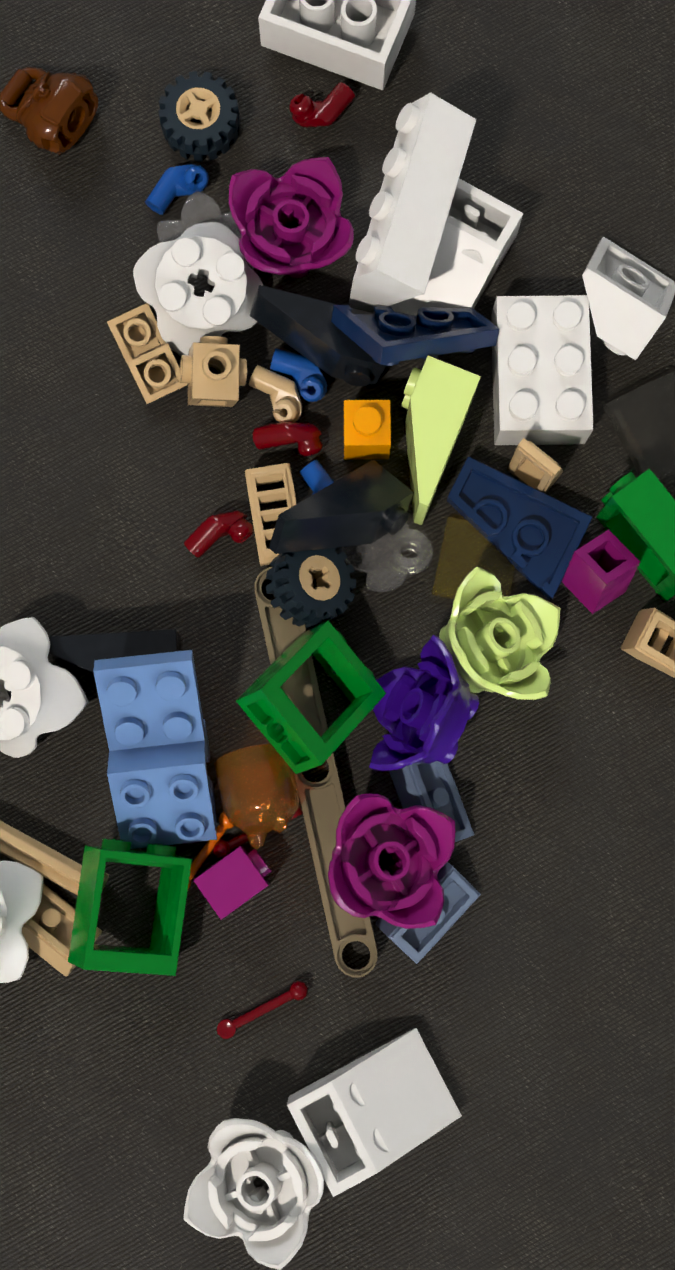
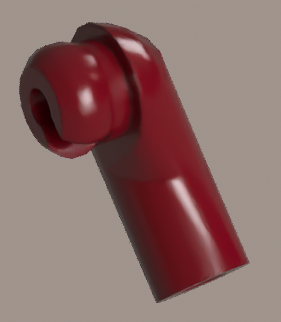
M339 82L323 101H312L310 96H305L304 94L296 95L289 105L292 119L302 127L330 126L354 100L355 94L349 86Z
M284 421L256 427L253 430V442L259 450L297 443L299 453L303 456H309L320 452L323 447L319 438L322 434L313 424Z
M238 510L211 515L184 541V545L193 555L200 558L220 537L230 535L234 542L243 543L253 534L254 527L246 520L247 515Z

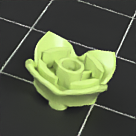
M475 567L467 574L458 587L453 601L451 617L448 624L440 630L439 638L445 643L452 655L459 675L469 684L470 692L480 693L487 691L491 693L497 692L514 699H541L548 696L551 680L548 669L542 666L539 661L553 647L558 636L561 608L536 595L521 593L509 597L503 596L499 580L492 573L480 567Z

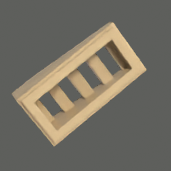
M525 438L518 444L507 468L522 483L546 494L563 472L561 466Z
M290 463L245 470L260 566L270 565L272 560L279 555L267 549L266 541L272 539L275 528L264 530L263 523L277 521L279 514L297 504ZM284 482L285 488L257 491V486ZM287 500L288 507L264 511L260 509V504Z
M655 607L640 610L621 646V650L675 678V620ZM655 628H656V631H655V633H654V635H653V637H652V639H651L649 645H647L648 642H649V640H650V638H651V636H652V634H653V632H654V630H655ZM668 636H671L673 640L664 655L660 652Z

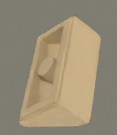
M43 883L41 903L36 914L23 925L22 934L29 948L61 974L68 976L76 967L68 962L75 908ZM98 927L96 928L95 941L103 932Z

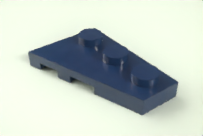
M333 305L331 322L369 354L375 362L386 366L397 365L400 361L426 359L427 356L437 358L441 354L454 352L471 353L478 348L496 346L499 328L473 308L420 307L417 315H408L394 311L391 306H374L373 314H353L350 305Z
M471 457L467 458L447 498V501L549 601L553 599L574 551L577 550L592 519V516Z

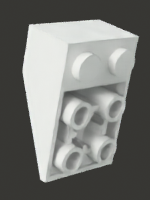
M459 178L425 294L390 305L392 309L408 315H417L420 307L474 309L515 240L523 213Z
M417 1028L408 1031L293 1093L288 1097L287 1106L310 1152L317 1158L322 1167L324 1180L333 1197L377 1174L462 1116Z

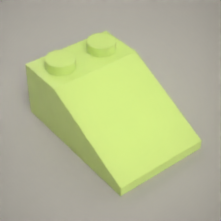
M427 356L422 370L415 367L412 369L404 390L405 396L401 407L408 409L405 430L410 487L414 492L412 496L413 521L419 525H423L481 377L431 356Z

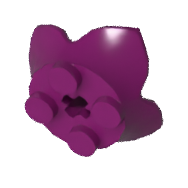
M329 157L304 159L293 164L284 176L280 178H275L265 170L257 169L238 172L231 176L229 208L232 218L241 233L239 240L240 252L254 268L263 272L278 275L288 274L293 278H302L311 269H318L332 264L352 248L354 229L351 222L340 214L343 197L342 183ZM292 222L298 223V227L293 229L283 226H290Z
M379 794L355 796L348 803L339 818L336 829V846L332 851V859L329 863V886L335 903L354 917L366 918L377 916L394 926L405 929L425 928L436 925L444 905V890L437 879V874L450 860L454 850L455 820L431 807L413 806L397 809L393 807L388 798ZM380 854L391 855L393 863L388 865L391 869L390 873L387 870H381L378 862Z

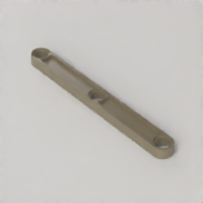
M272 567L264 569L255 581V595L270 664L302 633L306 632L305 624L301 626L293 625V617L284 620L279 615L282 612L280 606L274 609L270 603L271 600H268L263 595L262 587L267 580L266 574ZM311 655L280 688L321 737L328 727ZM332 753L326 760L329 765V772L324 780L320 782L307 781L303 777L302 772L295 774L336 964L347 976L363 977L374 969L377 962V948L370 917H354L341 909L331 895L328 879L329 863L332 859V851L336 846V829L339 818L345 810L334 754ZM352 941L364 943L370 951L368 963L360 969L348 967L342 959L344 947Z

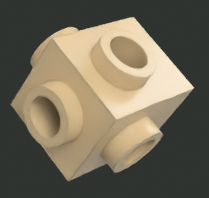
M204 336L200 338V343L193 342L188 355H181L180 383H188V405L233 407L239 401V386H245L247 379V360L239 358L240 345L228 344V339L225 337ZM208 367L214 368L218 375L213 374Z

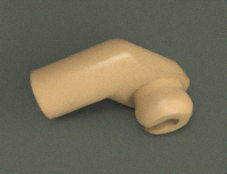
M257 365L251 375L249 386L270 395L274 410L272 411L273 416L278 422L297 421L301 416L303 406L295 382Z

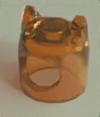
M271 744L238 749L216 760L214 765L223 810L229 822L246 833L252 848L258 849L264 845L267 833L272 830L280 833L287 828V823L291 821L299 807V792L294 772Z

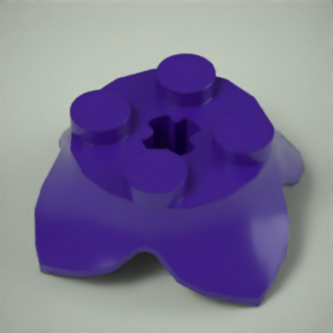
M433 635L423 646L420 654L421 662L418 663L420 669L401 667L376 679L386 694L375 705L373 711L377 721L390 734L383 735L384 739L377 743L373 750L369 768L378 771H389L422 762L431 764L438 761L447 764L455 757L458 749V740L464 732L467 720H470L478 709L479 697L470 692L469 684L459 675L452 655L438 636Z

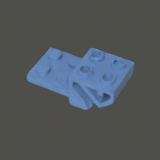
M192 650L94 660L93 672L109 748L107 776L120 840L132 842L131 849L146 848L148 843L173 845L217 840L214 786L210 776L207 775L206 762H210V749L206 723L202 715Z

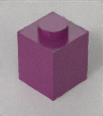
M608 529L574 551L562 583L594 614L626 592L640 561Z
M240 846L193 881L220 920H222L268 887L270 883L265 876L272 871L256 849L248 853L243 846Z

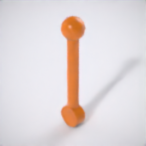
M226 810L220 814L219 825L217 826V840L207 841L192 862L188 889L192 878L209 856L215 844L227 829L233 828L236 825L237 816L233 811Z

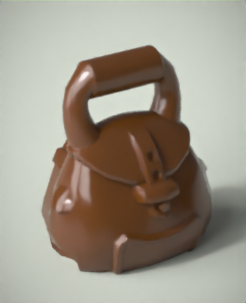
M36 67L18 69L0 93V112L6 118L22 124L26 129L29 140L38 148L55 152L58 155L70 149L79 140L93 120L98 108V96L93 92L90 80L85 75L76 73L52 74L50 71L46 72ZM32 79H35L36 81L30 85ZM25 91L19 106L13 107Z

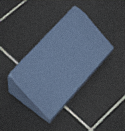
M435 761L429 764L422 762L397 770H389L403 809L423 806L431 807L455 820V842L474 835L448 763L443 764Z
M448 862L437 874V879L444 890V905L436 925L425 928L405 929L394 926L382 918H378L376 921V926L416 964L481 895Z

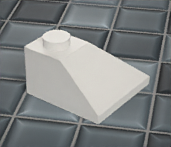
M602 237L582 275L597 337L604 340V344L612 352L618 355H628L636 360L667 317L675 295V281L607 238Z

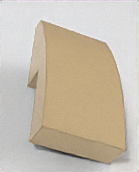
M148 303L107 321L146 404L188 385L187 383H180V367L169 344H166L162 339L157 327V321Z

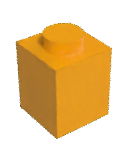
M344 400V460L389 459L391 448L390 400Z

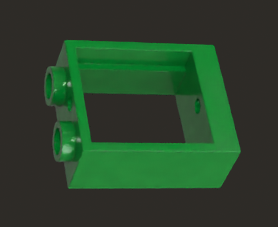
M649 468L637 478L630 472L617 481L609 489L610 492L601 499L605 506L596 518L606 530L609 529L640 561L637 569L665 603L675 595V499Z
M326 621L302 633L236 702L293 772L298 774L323 765L384 697L386 692L375 680L372 671L364 666L348 646L344 636L329 621ZM312 654L351 701V704L321 737L280 688Z
M102 838L101 847L85 845L68 962L83 970L176 976L192 859L175 855L176 846L148 843L147 852L131 850L132 842ZM106 862L161 867L150 948L94 944Z

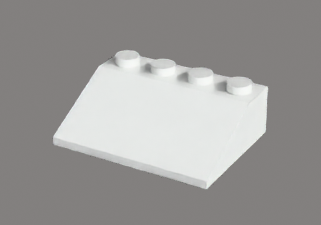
M432 93L406 104L396 120L398 134L394 147L390 150L383 163L382 171L385 176L380 192L373 199L369 209V216L372 218L369 229L356 251L358 265L354 274L349 299L351 308L372 312L374 311V306H390L425 294L476 123L475 118Z

